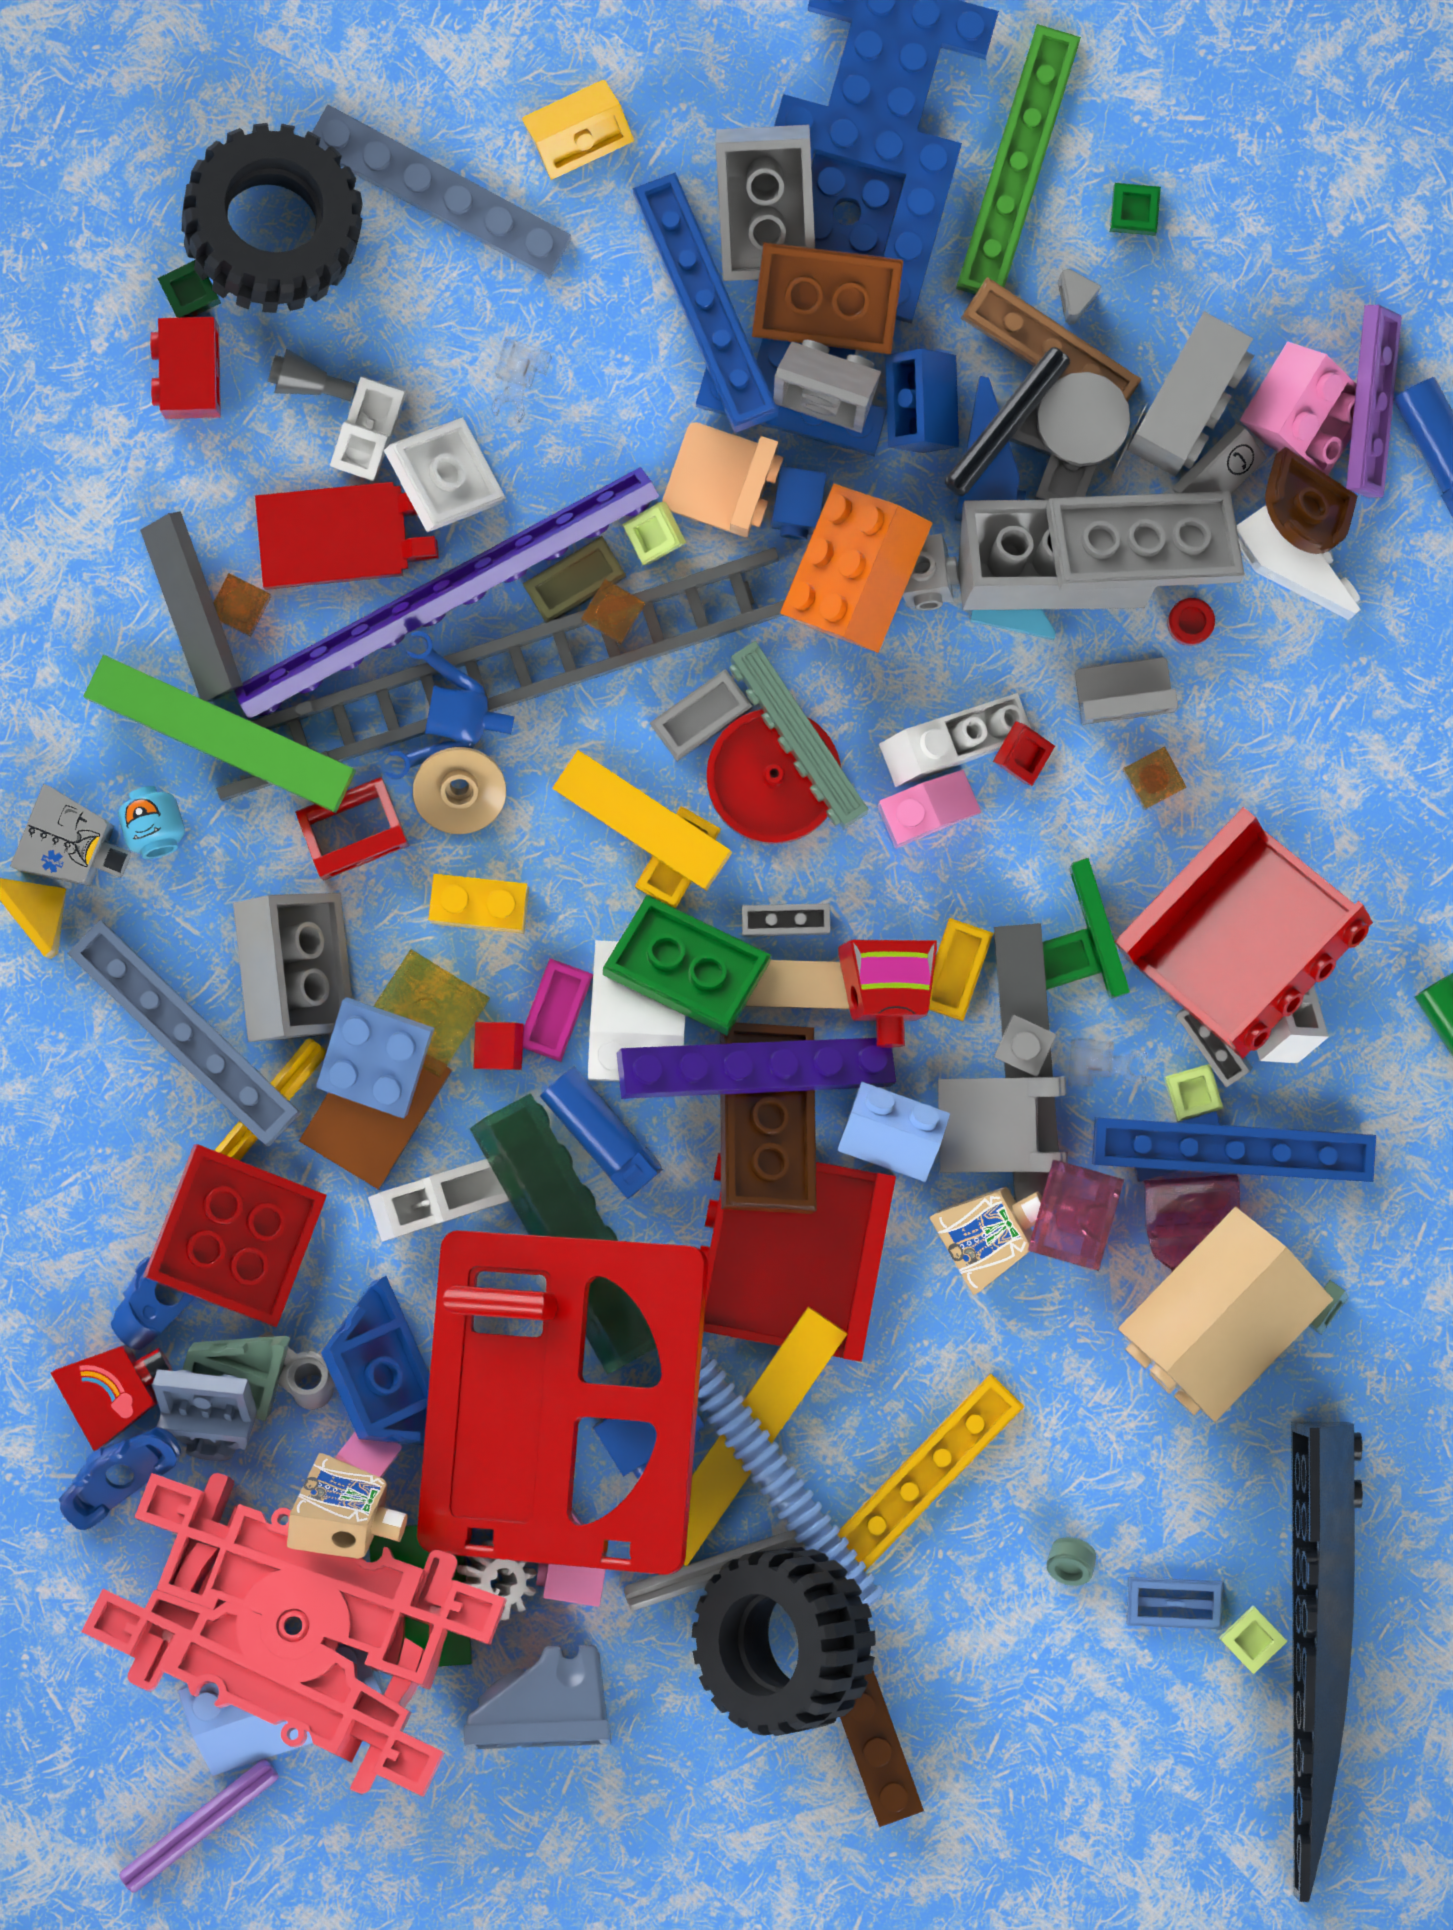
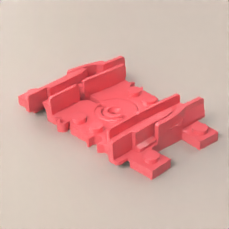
M151 1473L134 1518L177 1534L157 1589H154L145 1608L102 1589L81 1632L134 1657L135 1660L127 1675L130 1683L150 1693L156 1689L164 1673L187 1683L190 1694L195 1697L199 1696L200 1689L205 1684L215 1683L219 1688V1696L214 1703L216 1707L223 1708L233 1705L273 1725L287 1721L288 1723L281 1730V1739L290 1747L302 1746L306 1742L307 1732H309L313 1744L352 1763L362 1741L370 1744L350 1787L351 1790L361 1795L370 1790L376 1776L379 1775L424 1797L445 1753L403 1733L411 1715V1712L405 1709V1707L415 1694L418 1686L428 1690L431 1689L448 1631L491 1645L507 1600L504 1597L452 1580L458 1566V1561L452 1554L440 1550H434L429 1554L425 1567L422 1569L396 1560L388 1547H384L380 1559L372 1563L366 1562L363 1557L356 1559L288 1548L289 1521L286 1525L280 1524L282 1517H290L291 1510L282 1507L274 1511L271 1518L272 1524H269L265 1514L261 1511L241 1504L235 1505L229 1522L225 1526L220 1524V1520L234 1486V1480L229 1476L220 1473L211 1475L203 1492ZM292 1617L300 1618L302 1621V1629L296 1635H290L285 1630L287 1620ZM405 1617L429 1625V1640L425 1650L405 1638ZM339 1644L368 1653L364 1663L372 1670L393 1676L384 1695L358 1680L356 1664L336 1652ZM298 1730V1737L291 1740V1731Z

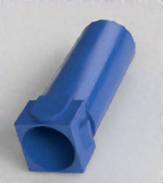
M1432 377L1405 390L1393 400L1443 493L1441 497L1453 518V410L1436 378Z
M575 1066L559 1077L540 1095L541 1099L627 1199L636 1194L663 1170L656 1157L647 1147H643Z

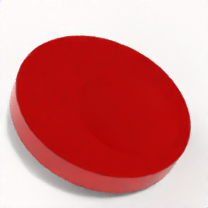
M760 709L736 719L716 740L707 764L708 793L719 817L737 834L759 843H789L815 831L828 818L826 811L829 808L823 800L818 802L810 790L813 784L807 776L802 778L793 764L797 760L791 751L787 754L784 752L777 740L780 738V735L775 728L771 730L768 728L761 716L764 714V711ZM808 718L841 767L838 752L831 738L816 722Z

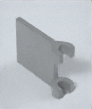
M1066 1077L938 1079V1107L940 1110L950 1113L939 1147L940 1173L1068 1171V1152H1040L1038 1138V1097L1065 1096Z

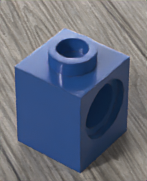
M785 466L780 467L772 517V529L780 530L781 537L792 540H807L808 534H813L821 515L827 473Z

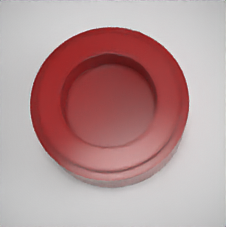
M1186 598L1176 603L1167 619L1168 631L1172 638L1186 646H1195L1203 643L1211 635L1215 626V615L1212 608L1205 601L1198 598Z

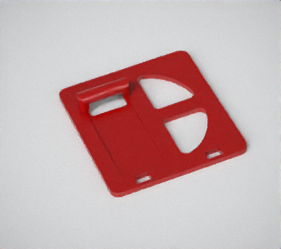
M460 1230L452 1231L444 1237L440 1247L417 1525V1539L424 1550L430 1553L434 1550H440L460 1556L661 1575L674 1574L682 1568L685 1563L708 1276V1259L701 1249L687 1245ZM483 1271L542 1275L546 1278V1292L477 1287V1278L479 1273ZM600 1276L607 1278L621 1287L632 1298L645 1317L654 1337L661 1364L662 1376L656 1386L643 1388L592 1384L584 1380L583 1361L589 1288L595 1278ZM474 1316L543 1321V1331L541 1336L538 1337L478 1333L474 1330ZM584 1417L643 1421L652 1424L657 1433L655 1446L649 1462L634 1488L616 1508L604 1517L588 1524H578L572 1516V1500L580 1420ZM472 1528L494 1530V1546L470 1544ZM608 1540L631 1542V1559L606 1557Z

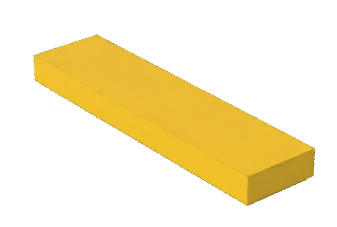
M577 750L552 787L554 791L705 891L711 886L733 853L730 849L579 750Z

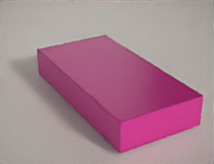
M549 958L524 1025L523 1049L562 1062L593 979V974Z

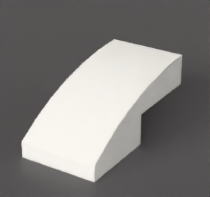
M365 376L360 377L347 421L343 422L330 466L375 481L385 456L384 450L389 446L407 391Z

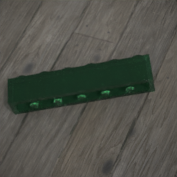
M531 1093L490 1114L469 1128L529 1235L618 1241L613 1230L605 1225L599 1216L592 1192L580 1182L576 1175L569 1151L557 1141L553 1134L546 1110L541 1104L535 1102ZM601 1276L595 1278L589 1288L586 1338L608 1375L657 1346L645 1317L632 1298L609 1279Z

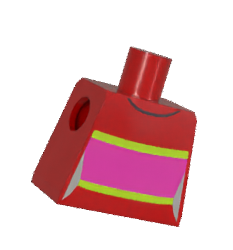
M849 940L838 947L851 1017L853 1021H876L877 1047L895 1048L905 1046L904 1021H917L927 1016L930 1006L937 940Z

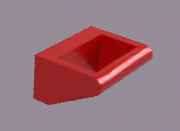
M382 776L347 790L336 813L317 804H312L295 811L319 877L323 881L410 846ZM380 798L391 828L323 855L312 824Z

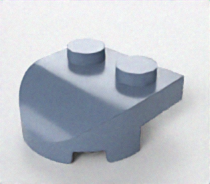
M157 1369L152 1386L161 1415L156 1427L169 1431L177 1440L186 1444L187 1455L204 1460L224 1461L231 1459L235 1450L239 1448L246 1449L257 1414L248 1379L238 1378L233 1375L214 1376L196 1374L188 1370L168 1371Z

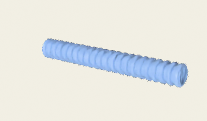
M706 1346L702 1347L698 1393L700 1404L698 1408L701 1412L705 1410L708 1412L707 1420L710 1424L716 1423L718 1426L716 1433L719 1436L725 1435L727 1438L724 1442L728 1448L733 1446L735 1449L733 1453L735 1459L741 1458L744 1461L742 1468L745 1472L749 1470L752 1472L751 1480L754 1484L760 1483L762 1486L759 1489L762 1495L768 1494L770 1497L768 1504L779 1509L777 1512L779 1519L785 1518L787 1520V1530L795 1531V1541L797 1543L803 1542L805 1550L815 1549L825 1553L829 1558L828 1561L836 1560L847 1570L845 1577L847 1579L854 1578L862 1590V1593L859 1595L862 1603H868L870 1607L882 1596L883 1588L881 1585L875 1586L873 1584L875 1579L873 1574L865 1573V1563L863 1561L857 1562L855 1559L857 1552L846 1547L849 1543L846 1537L840 1538L838 1536L840 1532L838 1526L830 1525V1515L828 1513L822 1514L820 1511L822 1504L819 1501L814 1503L811 1499L814 1496L813 1492L810 1489L805 1491L803 1488L805 1484L803 1478L797 1479L795 1477L796 1469L794 1466L788 1467L786 1465V1455L778 1454L776 1451L779 1448L776 1442L770 1443L767 1439L770 1433L759 1428L761 1425L759 1418L753 1419L751 1417V1407L743 1406L741 1403L744 1400L741 1394L735 1395L733 1392L735 1385L724 1380L726 1373L724 1370L718 1372L715 1367L718 1362L715 1358L709 1359L706 1355L709 1350Z

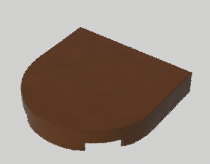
M1284 447L1275 455L1265 492L1266 507L1270 519L1279 533L1296 548L1312 554H1322L1330 551L1346 538L1358 496Z

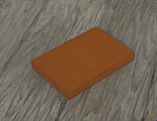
M763 242L752 337L803 343V340H811L829 347L891 354L903 259Z
M426 1054L408 1115L404 1119L328 1092L299 1139V1142L380 1190L453 1070Z

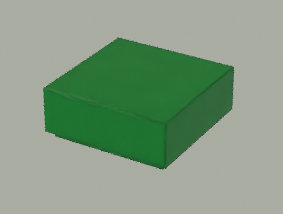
M1115 183L1113 186L1109 232L1156 236L1161 187Z

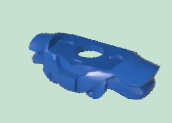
M149 1256L143 1259L135 1268L136 1274L129 1287L123 1292L125 1299L115 1310L114 1318L111 1321V1327L119 1340L134 1350H141L153 1341L195 1298L183 1293L180 1301L175 1304L166 1305L161 1303L155 1294V1288L158 1283L143 1277L150 1259Z
M156 1427L145 1433L117 1442L105 1449L101 1447L88 1456L86 1464L72 1480L73 1483L59 1498L62 1515L76 1529L87 1530L95 1526L108 1515L112 1508L148 1483L151 1473L164 1475L176 1465L177 1458L181 1454V1448L177 1439L169 1431ZM122 1464L128 1466L133 1471L134 1477L128 1484L116 1485L108 1480L106 1476L107 1470L113 1465Z

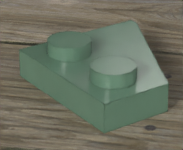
M274 1336L193 1342L187 1351L183 1370L196 1374L214 1376L233 1375L238 1378L248 1379L257 1409L256 1418L266 1421L272 1411L278 1388V1380L282 1373L291 1338Z

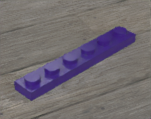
M877 1038L621 1048L616 1053L621 1099L859 1088L861 1082L875 1087H891L896 1083L892 1048L877 1047Z

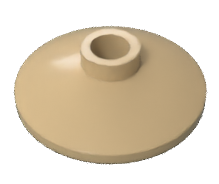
M452 747L436 752L422 763L413 782V800L421 817L432 827L451 834H468L485 828L500 814L506 799V783L501 769L489 756L472 748ZM462 779L466 780L468 784L462 789H457L451 785V782Z

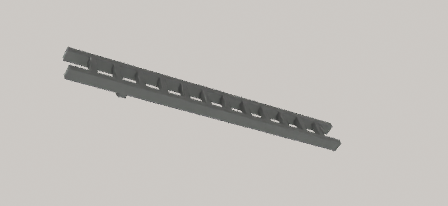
M774 547L444 656L443 658L456 668L465 665L468 676L476 680L485 690L476 661L507 651L510 652L521 687L488 698L485 690V695L488 699V711L494 712L784 616L780 614L785 600L753 610L751 605L755 604L748 581L743 582L741 576L742 573L778 562L779 557ZM729 578L741 615L709 625L697 588ZM686 593L697 629L664 639L653 603ZM641 607L653 644L620 654L609 617ZM598 622L609 658L576 669L564 632ZM553 636L565 673L532 683L520 647ZM426 662L318 699L299 703L296 706L251 720V722L268 730L288 724L293 740L309 748L300 720L332 709L344 746L321 752V754L338 762H343L425 735L427 719L400 727L388 691L421 680L430 707L433 686H435L432 676L440 673ZM377 695L388 731L356 742L344 705ZM252 776L216 789L220 800L225 801L273 784Z

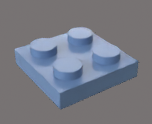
M346 997L342 1000L316 1088L404 1119L408 1115L435 1028Z

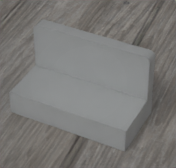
M1164 657L1079 668L1075 671L1082 725L1174 713L1178 708L1176 689H1171L1168 662Z

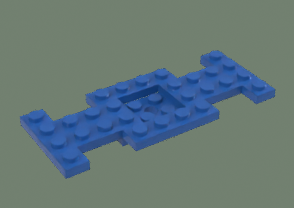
M809 0V12L851 23L828 106L783 94L774 126L809 125L811 163L815 154L811 167L815 248L903 259L896 320L912 324L962 143L918 131L940 49L944 48L986 60L999 11L960 0ZM842 202H851L859 208L860 217L853 224H841L834 217L833 211L835 207ZM762 338L756 361L773 398L775 374L791 342ZM827 346L830 348V355L845 360L848 355H855L856 350ZM706 367L696 407L727 416ZM871 404L862 433L776 405L778 417L758 425L875 457L887 409Z

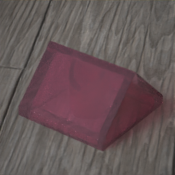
M1053 1159L1028 1251L1079 1267L1099 1271L1124 1179Z

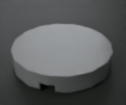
M1091 372L1071 373L1057 380L1041 400L1036 416L1038 435L1046 450L1055 457L1057 456L1060 460L1077 467L1097 465L1111 458L1124 443L1130 426L1129 404L1120 388L1108 378Z

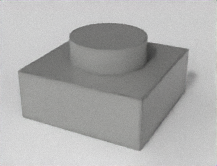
M1012 1015L993 1057L1037 1077L1057 1034L1016 1015Z

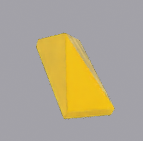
M0 878L1 903L43 956L49 959L55 957L59 953L66 888Z

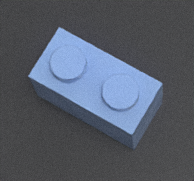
M861 1082L837 1151L926 1182L941 1145L950 1113Z

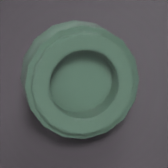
M1071 1537L1059 1538L1053 1543L1047 1560V1571L1050 1576L1062 1584L1070 1586L1083 1585L1092 1578L1096 1562V1552L1092 1546L1083 1540Z

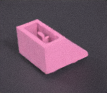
M1287 342L1240 418V421L1264 444L1278 452L1286 447L1326 475H1329L1351 439L1357 384L1327 354Z

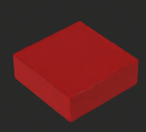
M1015 721L993 762L1021 782L1033 786L1055 745L1027 725Z
M475 1022L473 1069L522 1070L524 1023Z

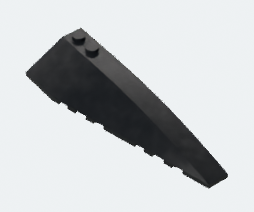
M1291 1422L1293 1893L1299 1902L1310 1901L1332 1805L1347 1707L1354 1618L1355 1508H1361L1363 1500L1361 1480H1354V1461H1361L1362 1436L1360 1432H1354V1424L1350 1422Z

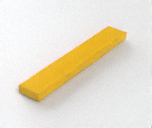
M809 1306L742 1401L744 1407H751V1417L753 1419L759 1418L761 1421L759 1428L770 1433V1436L767 1438L770 1443L775 1440L847 1335V1332ZM724 1434L718 1436L692 1474L685 1566H688L752 1473L750 1470L744 1471L742 1468L744 1461L741 1458L735 1459L733 1456L735 1449L733 1446L728 1448L724 1442L727 1438Z
M991 1373L840 1528L838 1536L840 1538L846 1537L849 1542L846 1547L857 1552L855 1559L857 1562L863 1561L866 1568L864 1571L892 1545L1025 1407Z

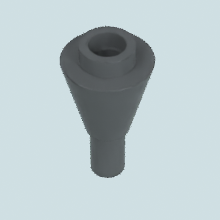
M286 349L284 357L275 355L268 382L276 384L274 393L321 395L324 393L347 401H351L356 383L327 375V372Z

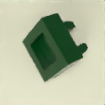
M195 260L157 278L177 318L194 317L221 304L218 295L212 291L213 285L209 277L202 280L194 270Z

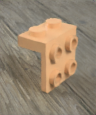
M698 422L691 423L687 427L662 502L667 503L672 513L748 538L752 525L760 528L769 502L761 499L767 481L776 483L780 467L783 463L784 457L777 455L778 441L760 436L757 443Z

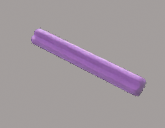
M266 1759L260 1760L120 1872L119 1877L125 1887L132 1893L140 1890L276 1782L279 1775L273 1765Z

